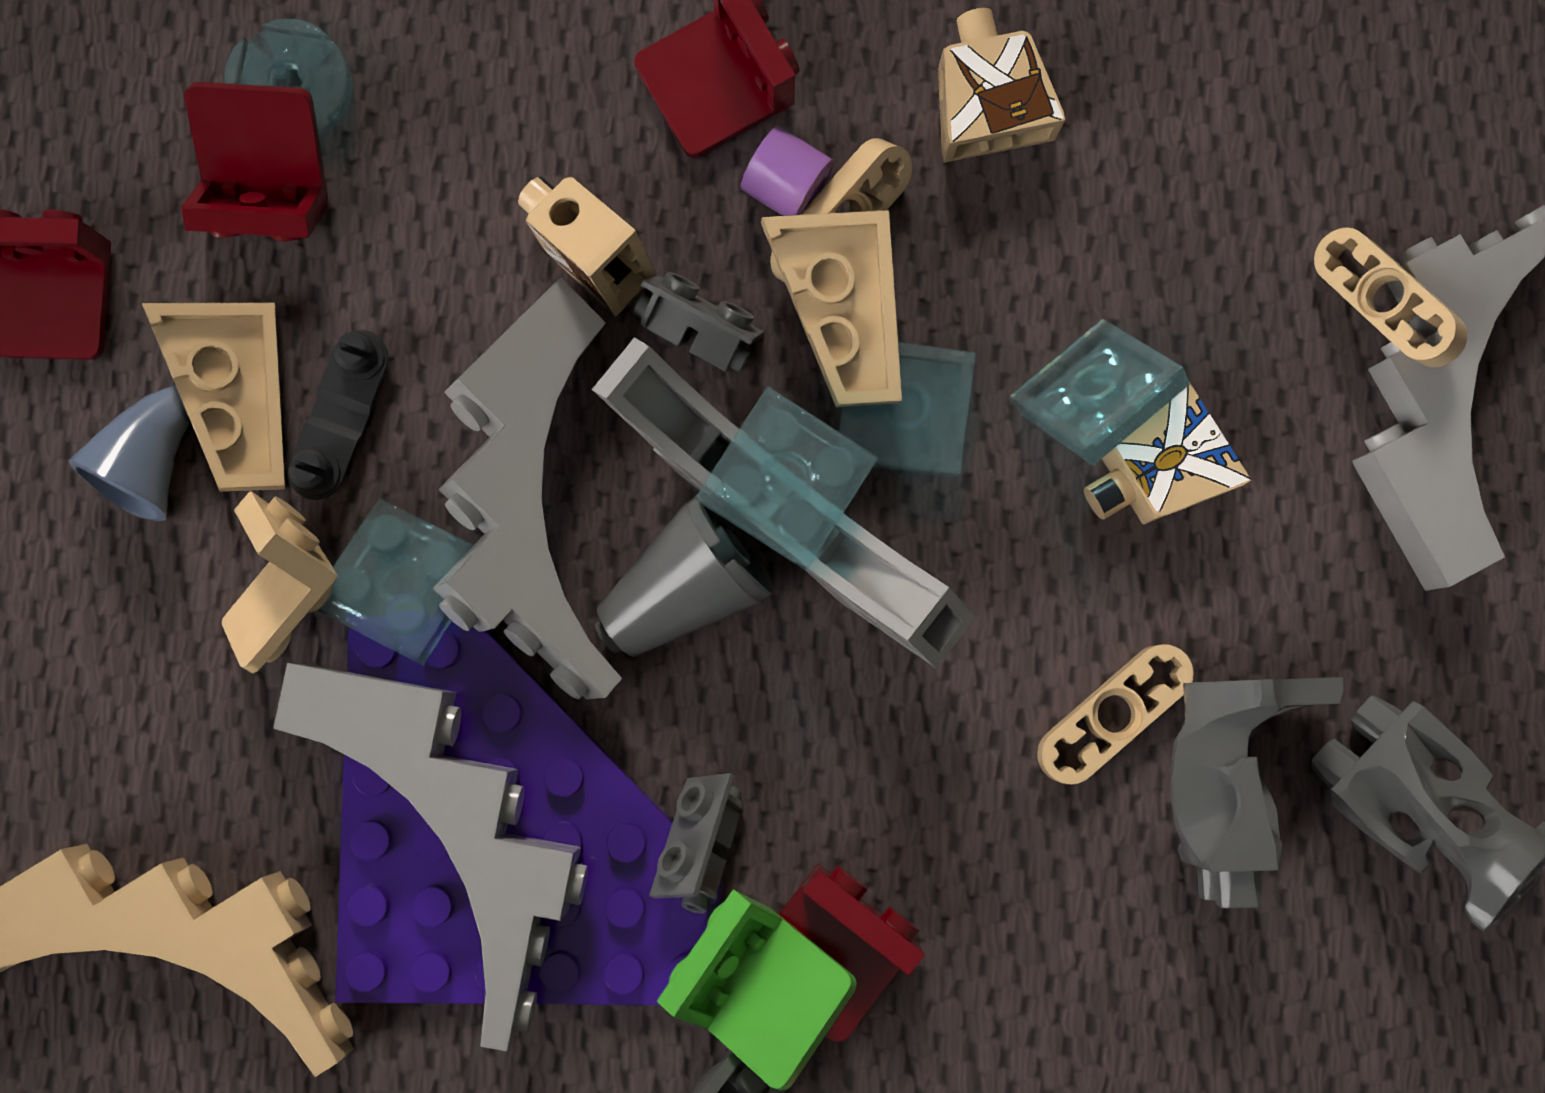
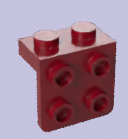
M713 0L714 10L640 50L634 58L636 71L684 153L691 158H697L795 104V75L800 72L799 65L788 43L783 38L775 41L765 23L769 22V16L762 0Z
M193 82L184 92V101L201 181L180 207L185 231L209 232L211 235L219 238H230L241 234L266 235L283 242L309 238L325 212L328 201L314 102L311 94L303 88L211 82Z
M0 209V358L96 360L103 354L112 242L85 224L82 216L62 210H45L42 212V218H24L15 212Z
M817 863L778 914L854 975L857 983L856 990L826 1034L832 1041L842 1042L850 1036L897 972L901 969L909 976L925 956V953L914 939L920 931L914 924L890 906L886 908L883 914L862 898L868 889L839 865L830 873Z

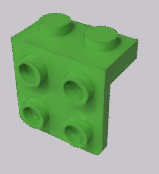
M733 889L726 901L713 911L708 920L706 930L689 955L676 965L671 973L669 984L657 1002L674 1018L708 1029L765 1083L774 1089L783 1091L793 1085L854 994L857 983L853 974L773 909Z

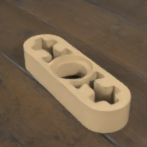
M874 138L866 141L800 215L835 213L838 206L846 200L850 202V212L887 210L905 190L910 181L912 160L909 153L904 148L883 139ZM772 252L770 261L772 272L777 279L785 283Z
M1353 228L1334 230L1321 240L1314 255V265L1317 273L1406 356L1423 366L1441 367L1451 363L1462 353L1467 342V329L1462 319L1375 242ZM1346 249L1352 252L1353 257L1369 270L1361 279L1343 267L1341 260L1338 259ZM1389 281H1401L1404 287V295L1401 302L1388 312H1377L1374 308V296L1377 290ZM1416 314L1432 326L1438 328L1437 331L1443 338L1435 347L1425 343V337L1416 328L1408 324Z
M1167 644L1150 646L1139 652L1044 735L1039 743L1037 752L1038 762L1043 772L1049 778L1064 784H1078L1087 780L1184 695L1183 683H1192L1193 667L1188 656L1181 649ZM1152 658L1158 662L1173 661L1175 668L1170 672V677L1175 683L1171 688L1165 684H1157L1148 690L1143 696L1151 700L1153 705L1146 710L1141 697L1132 689L1124 686V681L1131 677L1134 686H1141L1154 673L1152 667L1148 664ZM1112 695L1123 698L1131 710V718L1128 725L1123 730L1115 733L1104 729L1098 720V707L1100 703ZM1084 717L1086 725L1093 735L1105 741L1107 745L1099 752L1096 743L1089 742L1077 754V758L1081 762V766L1077 770L1068 766L1057 769L1053 762L1058 758L1059 753L1054 745L1060 739L1066 744H1073L1084 736L1086 732L1076 726V723Z

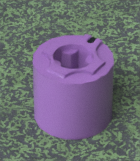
M776 126L763 139L750 160L741 181V190L782 216L800 215L827 185L832 174L831 170L834 165V159L781 126Z

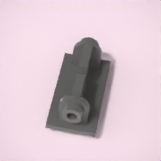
M667 272L664 278L656 275L642 281L640 286L653 292L652 297L642 294L633 310V316L641 319L640 326L679 346L682 344L689 327L697 330L698 334L689 350L690 353L726 373L730 368L739 373L742 372L752 351L742 346L745 342L752 344L764 334V331L751 325L754 319L751 313L727 301H721L718 307L697 296L700 290L697 284L673 272Z
M726 773L687 778L684 789L677 800V811L665 848L658 859L657 873L649 895L653 899L683 897L681 906L688 911L700 914L706 913L708 904L716 902L717 890L726 860L713 853L712 848L714 845L721 850L730 849L740 814H742L744 804L740 801L742 792L732 786L733 774Z

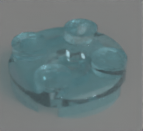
M277 19L261 25L265 31L256 34L249 42L244 37L236 44L226 64L225 83L275 86L277 79H287L290 70H298V77L303 81L300 88L307 90L313 98L319 140L328 137L335 130L336 124L344 117L350 105L353 79L344 54L324 31L306 21Z

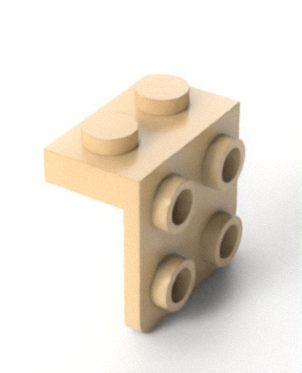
M250 491L234 511L257 553L268 560L269 563L223 617L222 626L239 665L247 671L255 673L266 662L276 660L284 652L290 642L291 632L308 612H315L323 606L333 590V582L338 578V575L319 547L320 541L308 529L302 526L306 520L297 510L278 497H274L270 503H267Z

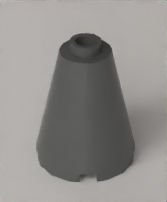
M701 492L692 499H688L597 606L599 621L595 624V629L600 639L613 653L618 654L623 651L631 657H636L761 604L774 592V585L758 554L753 547L747 552L742 542L733 532L739 529L738 526L708 495Z

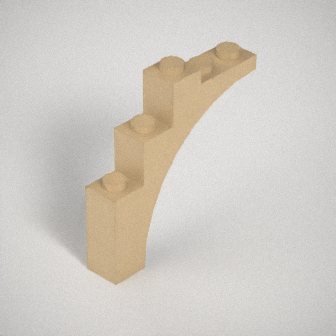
M88 844L60 849L0 886V973L21 962L55 953L107 950L157 957L200 972L250 1002L287 1037L315 1077L340 1062L354 1050L349 1041V1038L353 1036V1029L348 1016L338 1004L332 1003L328 1005L316 984L321 978L316 961L305 948L299 947L296 949L291 941V938L312 926L305 914L310 911L311 906L301 885L293 878L285 880L281 871L258 879L217 906L212 907L208 898L212 896L213 891L207 876L198 866L194 864L188 866L184 857L161 863L114 892L110 885L115 881V874L111 864L103 854L96 850L91 851Z

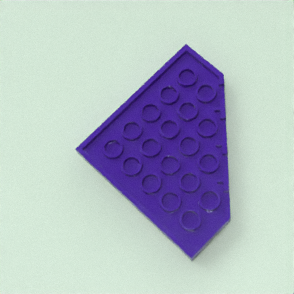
M349 617L347 672L456 692L454 706L461 708V723L454 745H446L444 755L519 769L516 785L524 786L522 810L517 824H508L506 833L581 847L578 864L588 866L587 881L581 904H570L569 912L560 921L541 917L540 925L550 926V935L542 966L532 965L527 991L537 993L536 1004L660 1005L657 1000L669 984L672 971L681 960L689 955L706 930L711 914L722 904V877L717 890V900L714 904H708L704 914L684 909L681 906L683 897L653 899L649 896L657 873L658 859L665 848L673 821L627 776L599 744L571 718L543 686L514 659L488 630L478 632L472 627L469 631H466L449 618ZM344 755L335 1003L485 1004L486 990L481 937L466 887L442 841L407 798L369 767Z

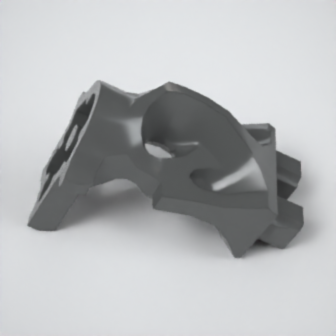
M1343 677L1183 683L1185 724L1176 737L1173 746L1170 777L1171 804L1175 827L1181 841L1178 852L1181 861L1197 866L1198 894L1200 898L1214 900L1216 905L1221 908L1262 907L1260 871H1275L1279 869L1283 843L1280 840L1277 808L1271 793L1259 776L1257 757H1248L1249 736L1252 730L1262 722L1288 711L1315 705L1340 704L1344 691Z
M1374 695L1370 696L1351 719V727L1371 741L1373 745L1359 758L1333 738L1312 759V769L1331 789L1332 806L1365 834L1420 874L1429 867L1426 857L1435 846L1459 869L1466 881L1468 895L1465 912L1472 924L1482 932H1485L1493 923L1498 926L1528 891L1542 879L1545 873V822L1543 821L1537 828H1533L1507 812L1487 790L1493 780L1491 772L1454 733L1424 706L1412 701L1402 712L1386 701ZM1444 759L1454 764L1461 771L1459 779L1448 781L1437 778L1431 770L1433 762ZM1398 811L1408 814L1418 826L1420 835L1416 839L1406 840L1393 829L1389 822L1390 816ZM1452 811L1474 812L1482 818L1484 827L1477 832L1465 833L1457 828L1448 819V816Z

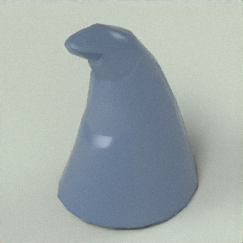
M174 384L151 393L119 414L69 459L71 467L109 501L129 513L154 521L166 520L169 487L174 469V457L190 423L176 385Z

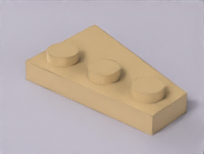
M889 210L762 217L761 225L835 406L848 407L900 403L902 401Z
M142 303L219 491L285 489L275 303Z

